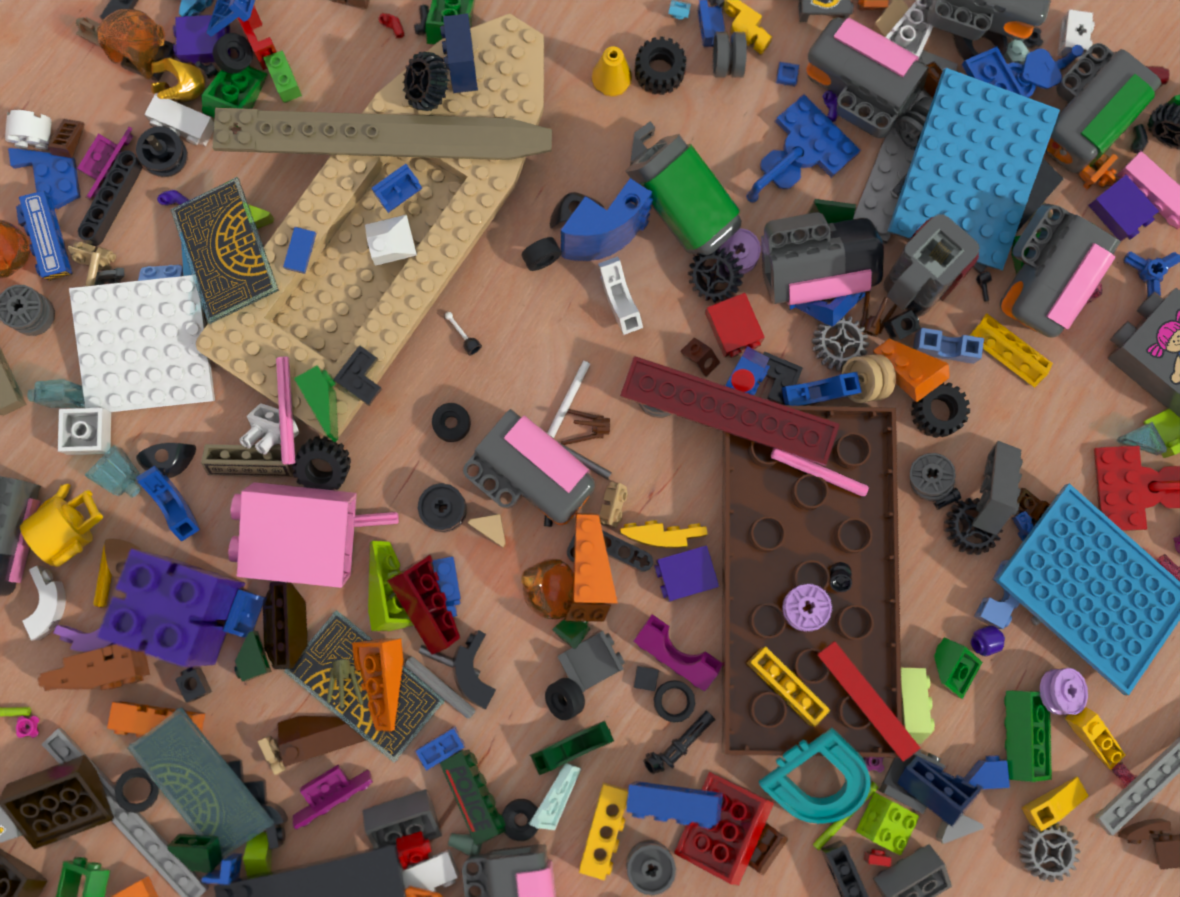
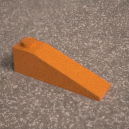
M401 638L353 642L354 665L356 671H360L364 682L361 684L362 690L367 691L370 700L368 708L375 730L393 731L395 728L403 667Z

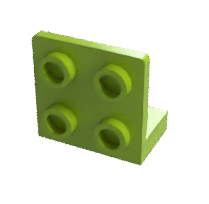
M1167 409L1143 422L1163 458L1180 453V417L1172 410Z
M875 792L855 832L901 855L916 826L919 815Z

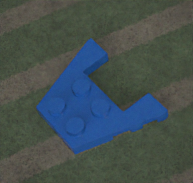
M8 148L11 167L15 169L33 165L36 192L44 190L50 194L54 208L59 209L81 197L74 157L67 158L55 156L47 152ZM16 206L18 224L24 226L26 224L25 218L21 215L19 207Z

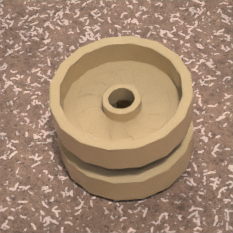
M882 354L853 357L843 366L841 374L858 373L862 393L847 396L854 402L865 403L882 400L889 397L894 390L896 373L893 364Z

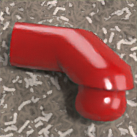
M388 13L379 15V23L384 27L393 29L397 39L405 36L398 17Z

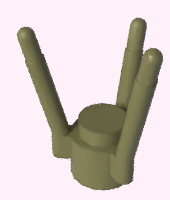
M350 660L333 661V668L330 669L327 702H331L336 678V680H339L340 708H344V679H349L350 675L359 704L362 705L363 699L355 676L354 666H350Z

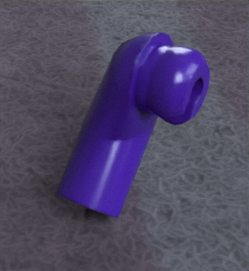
M826 91L823 94V101L829 109L827 117L832 122H836L838 98L832 91Z
M176 190L163 192L157 197V201L161 205L177 203L183 207L191 203L188 198Z

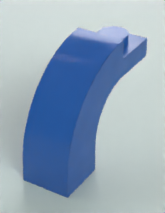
M857 372L781 388L784 403L789 406H805L862 393Z
M156 466L136 477L137 482L157 503L166 518L169 529L181 542L200 530L191 509L178 489Z

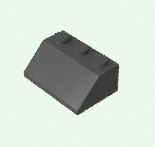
M426 789L363 810L365 832L373 848L396 844L397 847V838L422 831L425 840H432L442 836L432 800Z
M930 844L918 848L914 854L900 859L894 866L879 872L874 877L882 897H936L952 887L945 863Z

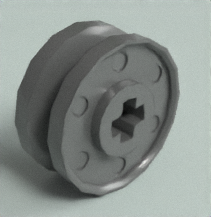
M927 453L918 457L912 463L910 486L920 498L928 501H937L947 497L953 491L956 478L955 467L944 455Z

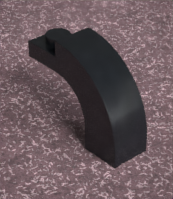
M477 630L475 633L471 632L465 642L468 645L467 648L461 645L457 647L453 659V675L462 695L481 709H486L496 689L483 683L474 671V657L486 635L482 631Z

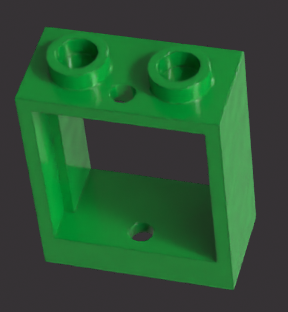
M74 857V860L63 861L56 897H77L82 875L86 876L82 897H105L110 870L101 867V863L88 862V858Z

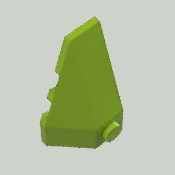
M386 541L370 542L368 614L371 631H393L414 626L387 581L400 572V563L391 543Z

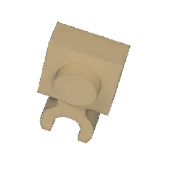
M268 736L258 741L274 775L286 770L279 758V746L276 739Z

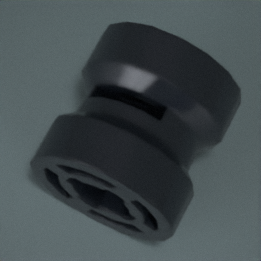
M838 562L830 568V586L837 592H846L852 586V570L848 564Z

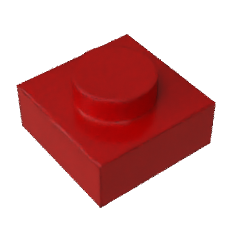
M872 848L871 852L864 851V861L868 864L891 867V857L885 854L884 850Z

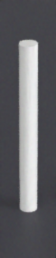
M586 361L582 362L547 432L552 438L555 437L590 366V363Z

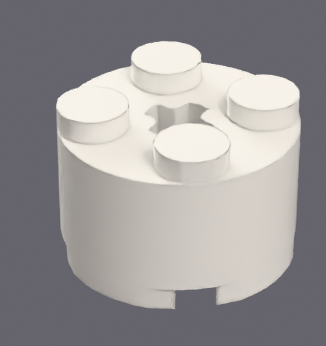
M11 110L10 113L7 112L5 140L15 143V147L27 149L28 145H33L37 149L48 150L52 119L43 114L39 118L34 116V112Z

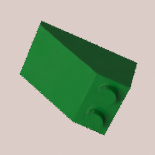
M432 0L426 20L427 44L435 45L442 39L440 26L444 25L443 16L468 14L471 28L475 0Z
M250 66L236 74L221 70L202 94V113L215 118V108L253 109L268 77V73Z
M316 365L295 377L294 380L326 435L336 442L338 441L336 391L333 388L336 383L326 369L321 370Z

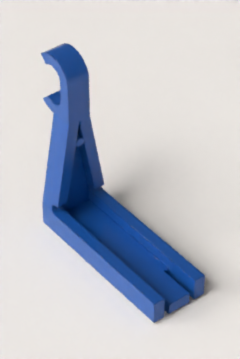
M865 292L836 297L830 304L824 301H813L789 305V308L793 309L796 307L833 327L865 296Z

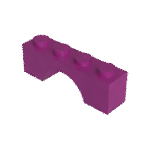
M651 614L633 642L642 650H646L653 655L659 662L669 666L676 674L683 676L695 687L705 692L718 676L723 665L722 662L706 651L697 655H688L677 650L669 638L670 626Z

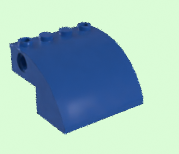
M630 178L608 210L585 196L561 229V257L573 261H593L611 256L623 249L637 235L639 230L643 231L648 225V219L651 215L649 212L652 209L651 204L653 202L651 198L652 191L647 190Z

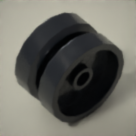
M444 483L431 485L423 491L418 501L419 517L425 525L434 531L442 533L454 531L461 526L466 518V500L459 490L452 485ZM442 505H445L447 509H444V512L441 513L439 509Z

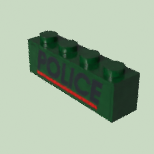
M470 749L460 751L440 762L475 845L482 844L506 832L504 827L505 821L497 812L495 807L496 801L486 787V778L477 767V758Z

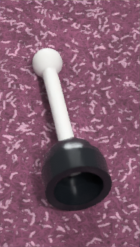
M446 312L445 318L450 320L464 338V349L467 354L471 356L477 353L482 347L481 343L475 338H468L453 319V314Z

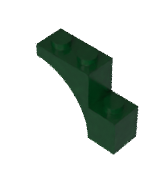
M602 721L581 729L560 741L549 744L531 754L530 757L538 775H542L586 753L608 745L614 739L606 721Z

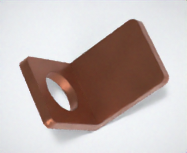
M693 338L681 350L684 356L697 364L705 376H708L720 364L712 348L696 338ZM712 358V364L705 368L706 360Z

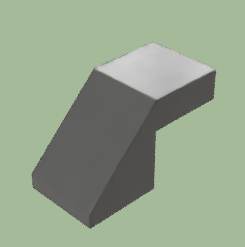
M651 121L634 133L631 162L647 149L643 143L654 136L655 126Z

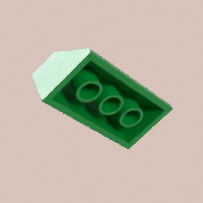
M1006 691L1004 697V705L1006 707L1004 726L1007 738L1005 740V750L1007 751L1009 780L1027 782L1052 780L1051 715L1042 702L1040 691Z

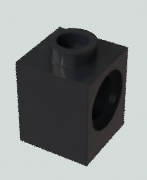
M912 310L904 311L883 323L890 339L894 341L901 340L921 329L919 318ZM902 320L906 323L905 330L901 327Z
M193 667L185 669L180 672L181 676L175 679L186 703L193 702L212 692L201 668L193 669ZM191 678H195L197 681V686L194 690L189 686Z

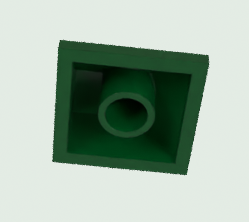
M815 199L807 214L821 213L828 224L852 220L855 215L856 204Z

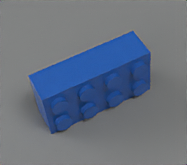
M635 781L629 784L626 812L632 813V817L635 818L654 816L656 821L667 822V819H676L678 824L689 825L690 822H698L699 827L712 828V825H716L720 821L723 793Z

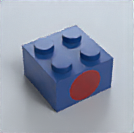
M747 346L725 386L755 395L760 385L757 381L762 383L770 367L767 365L769 358Z

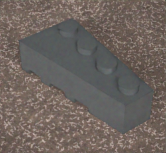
M997 441L989 452L983 475L985 479L980 489L982 496L976 506V511L980 513L974 518L972 526L997 535L1011 515L1017 513L1019 509L1017 498L1021 490L1018 488L1022 477L1020 468L1023 463L1021 449Z

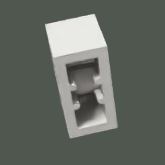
M1068 10L1061 21L1057 56L1065 57L1071 52L1073 46L1081 45L1084 53L1076 58L1080 59L1092 46L1090 37L1095 24L1092 21L1093 13Z

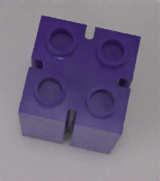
M131 549L116 586L117 590L125 592L127 596L126 598L112 597L97 638L135 651H145L144 654L183 667L215 665L227 632L223 631L224 626L218 624L217 620H227L238 589L243 590L245 583L167 556Z

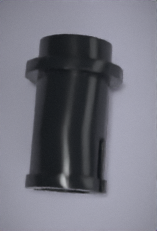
M955 487L947 497L935 501L934 505L939 510L953 502L958 503L961 499V494Z

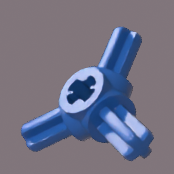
M1128 252L1124 257V263L1139 270L1140 278L1144 283H1147L1148 297L1153 292L1161 296L1160 282L1163 281V275L1167 274L1169 268L1180 263V255L1172 252L1162 259L1156 258L1152 260L1147 258L1145 260L1133 252Z

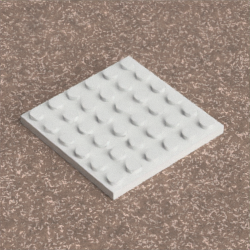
M196 275L69 288L85 408H104L110 412L215 401L210 359L196 348V340L206 327L201 288Z

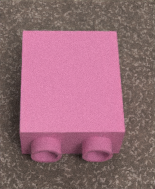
M254 482L242 490L241 494H235L231 504V518L233 520H240L239 536L231 538L228 556L230 562H238L237 577L342 588L351 576L357 493Z

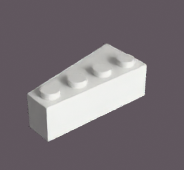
M916 0L886 36L889 40L920 57L933 28L927 20L929 11L926 9L927 0Z

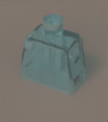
M64 379L37 381L34 389H29L27 393L30 402H35L49 408L85 407L83 387Z
M114 445L85 474L87 478L117 496L126 492L133 498L141 490L134 483L137 480L136 477L140 475L139 471L126 453Z

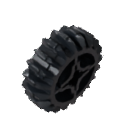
M424 51L414 54L413 59H409V65H406V73L403 74L405 79L402 83L405 86L403 92L406 93L405 99L408 100V104L412 105L413 108L422 111H432L442 104V98H446L447 82L450 80L447 79L449 71L446 70L447 64L443 63V58L435 53Z
M1174 102L1172 104H1160L1150 115L1147 124L1149 127L1148 131L1153 133V137L1170 146V148L1175 147L1177 150H1180V106Z
M726 247L722 248L721 251L718 248L710 255H696L693 257L695 263L689 265L693 269L688 272L689 276H693L689 283H695L696 286L693 287V291H700L698 297L705 294V301H709L711 297L713 303H716L719 299L722 302L726 300V297L732 298L733 293L739 291L737 286L743 284L738 279L744 277V273L739 272L743 265L737 266L736 264L740 258L733 259V251L726 254ZM707 259H717L713 266H703ZM725 264L728 267L730 273L726 272L724 268ZM703 276L706 277L707 284L705 283ZM719 282L729 283L726 289H715Z
M967 498L965 502L960 500L958 506H951L953 512H947L946 515L950 519L944 520V523L949 525V528L944 529V531L951 534L947 537V540L954 539L952 546H959V552L966 550L967 555H972L973 552L976 555H980L982 551L984 553L989 552V547L994 548L996 546L994 541H1000L1001 539L998 535L974 527L975 530L970 531L974 517L970 514L967 515L965 511H976L977 503L980 502L979 498H975L973 501L971 498ZM959 521L961 522V524H962V526H963V529H962L961 532H960V530H959ZM973 535L982 541L976 544L967 541L966 538Z

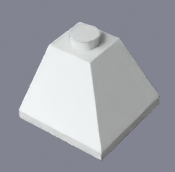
M407 215L365 225L367 242L375 266L417 256Z

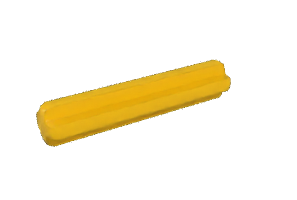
M105 544L103 546L93 602L95 607L107 606L112 577L106 560Z

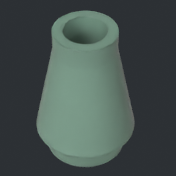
M451 833L448 846L469 856L478 855L482 844L475 845L471 834Z

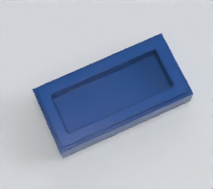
M294 227L283 265L284 269L306 274L316 232Z

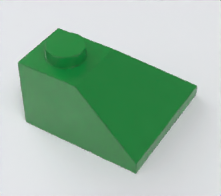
M944 637L942 642L938 644L934 654L940 681L958 698L963 700L983 662L967 647Z

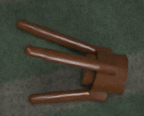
M867 291L860 326L865 327L863 331L865 334L877 337L878 334L882 333L883 323L890 319L898 306L894 304L882 321L880 317L888 301L886 296L876 316H870L867 319L870 291Z
M568 409L567 413L593 419L592 421L574 420L573 423L592 426V432H596V434L565 440L561 444L567 445L595 438L603 439L604 434L609 435L610 418Z

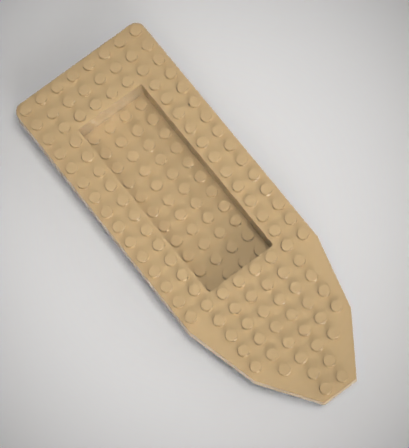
M510 13L470 28L478 91L453 93L449 71L447 79L450 81L447 82L448 90L445 92L446 98H442V104L432 111L417 110L412 105H409L408 100L405 99L406 93L403 92L405 86L402 83L405 79L403 75L406 73L405 69L374 96L362 114L512 118L538 126L544 111V35ZM441 39L427 52L435 53L443 58L444 63V57H447V54H443L442 41H446V39ZM331 155L260 252L272 288L213 316L196 340L197 350L277 405H279L276 358L289 357L292 414L323 436L328 437L294 378L318 365L321 370L326 369L334 379L360 345L378 358L366 375L367 378L377 384L515 189L526 157L512 160ZM407 164L419 180L422 189L388 213L375 197L371 188L401 166ZM407 215L417 256L375 266L367 242L365 225ZM294 227L316 232L306 274L283 268ZM336 383L333 388L336 391L339 437L364 402Z

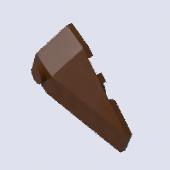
M297 716L278 722V746L284 767L371 739L345 716Z

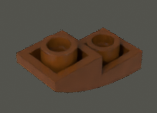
M1021 488L1017 498V503H1019L1018 512L1026 511L1035 523L1038 522L1050 505L1047 501L1038 499L1026 488Z
M1164 819L1140 821L1118 832V835L1121 838L1127 839V843L1141 844V840H1150V834L1160 835L1163 834V831H1171V821Z

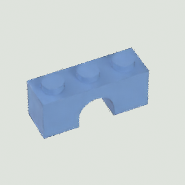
M921 328L915 333L913 349L932 357L971 364L976 363L982 358L984 338L968 335L946 337L942 335L943 331Z
M1009 560L1001 561L992 580L995 581ZM1004 589V595L1000 601L990 597L983 598L974 617L988 625L1004 629L1012 620L1010 615L1013 609L1017 608L1020 603Z

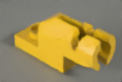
M725 0L723 10L728 16L735 18L730 32L732 34L733 32H745L746 45L750 46V44L755 43L753 50L762 55L773 38L762 27L759 28L762 15L740 0Z

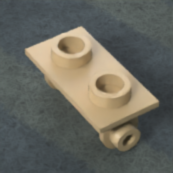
M81 241L75 242L73 247L68 246L73 261L78 264L90 265L91 255L95 250V246ZM98 248L96 252L101 254L98 270H112L110 262L115 261L116 254H113L110 250Z
M610 482L609 486L607 485L603 500L610 502V505L602 504L599 515L601 524H609L617 528L618 523L621 521L623 502L627 499V487L623 484Z

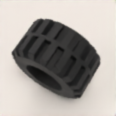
M654 37L651 39V42L647 40L644 42V47L640 46L636 55V80H639L638 84L641 87L645 86V91L652 90V94L655 95L657 92H660L661 95H665V91L673 92V88L677 89L684 78L687 61L686 56H684L685 51L683 48L679 49L680 44L678 42L674 44L671 38L664 40L665 37H660V40H657ZM655 60H663L671 66V69L666 72H657L649 64Z
M949 382L945 385L942 383L918 402L914 401L911 406L914 408L911 411V416H915L913 422L914 424H919L918 429L920 431L924 429L925 435L929 436L932 434L934 438L946 437L964 426L963 423L968 421L969 417L966 415L970 413V408H967L970 404L969 400L965 401L964 397L967 395L965 392H959L961 388L958 386L953 388V384ZM934 399L941 400L948 406L950 415L947 421L939 420L933 415L931 403Z
M320 436L314 437L313 440L311 438L308 439L299 449L295 457V463L292 465V469H294L293 476L294 478L298 477L296 482L299 485L303 484L305 488L338 490L344 483L351 467V457H348V450L343 449L344 445L342 443L338 444L325 436L320 439ZM322 459L327 461L331 465L332 471L323 472L314 467L311 460Z

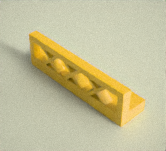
M987 313L969 334V336L984 338L983 349L1034 388L1048 375L1053 363Z

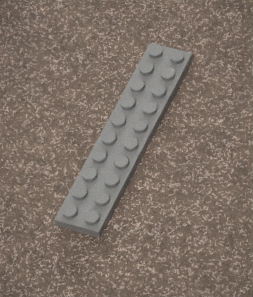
M922 50L918 59L919 62L925 65L934 61L942 71L945 68L956 71L958 66L957 63ZM924 88L912 106L923 97H931ZM892 128L883 140L853 218L870 219L874 223L884 244L890 238L891 233L887 231L899 199L892 190L908 173L915 152L901 140L896 128Z

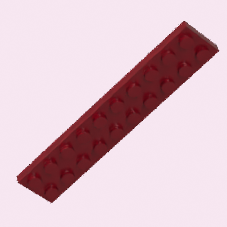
M636 356L633 357L620 394L621 398L773 449H779L824 466L827 465L840 425Z

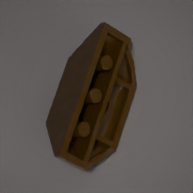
M274 581L270 582V589L263 603L264 649L269 660L272 662L274 670L291 669L308 646L306 601L291 582Z

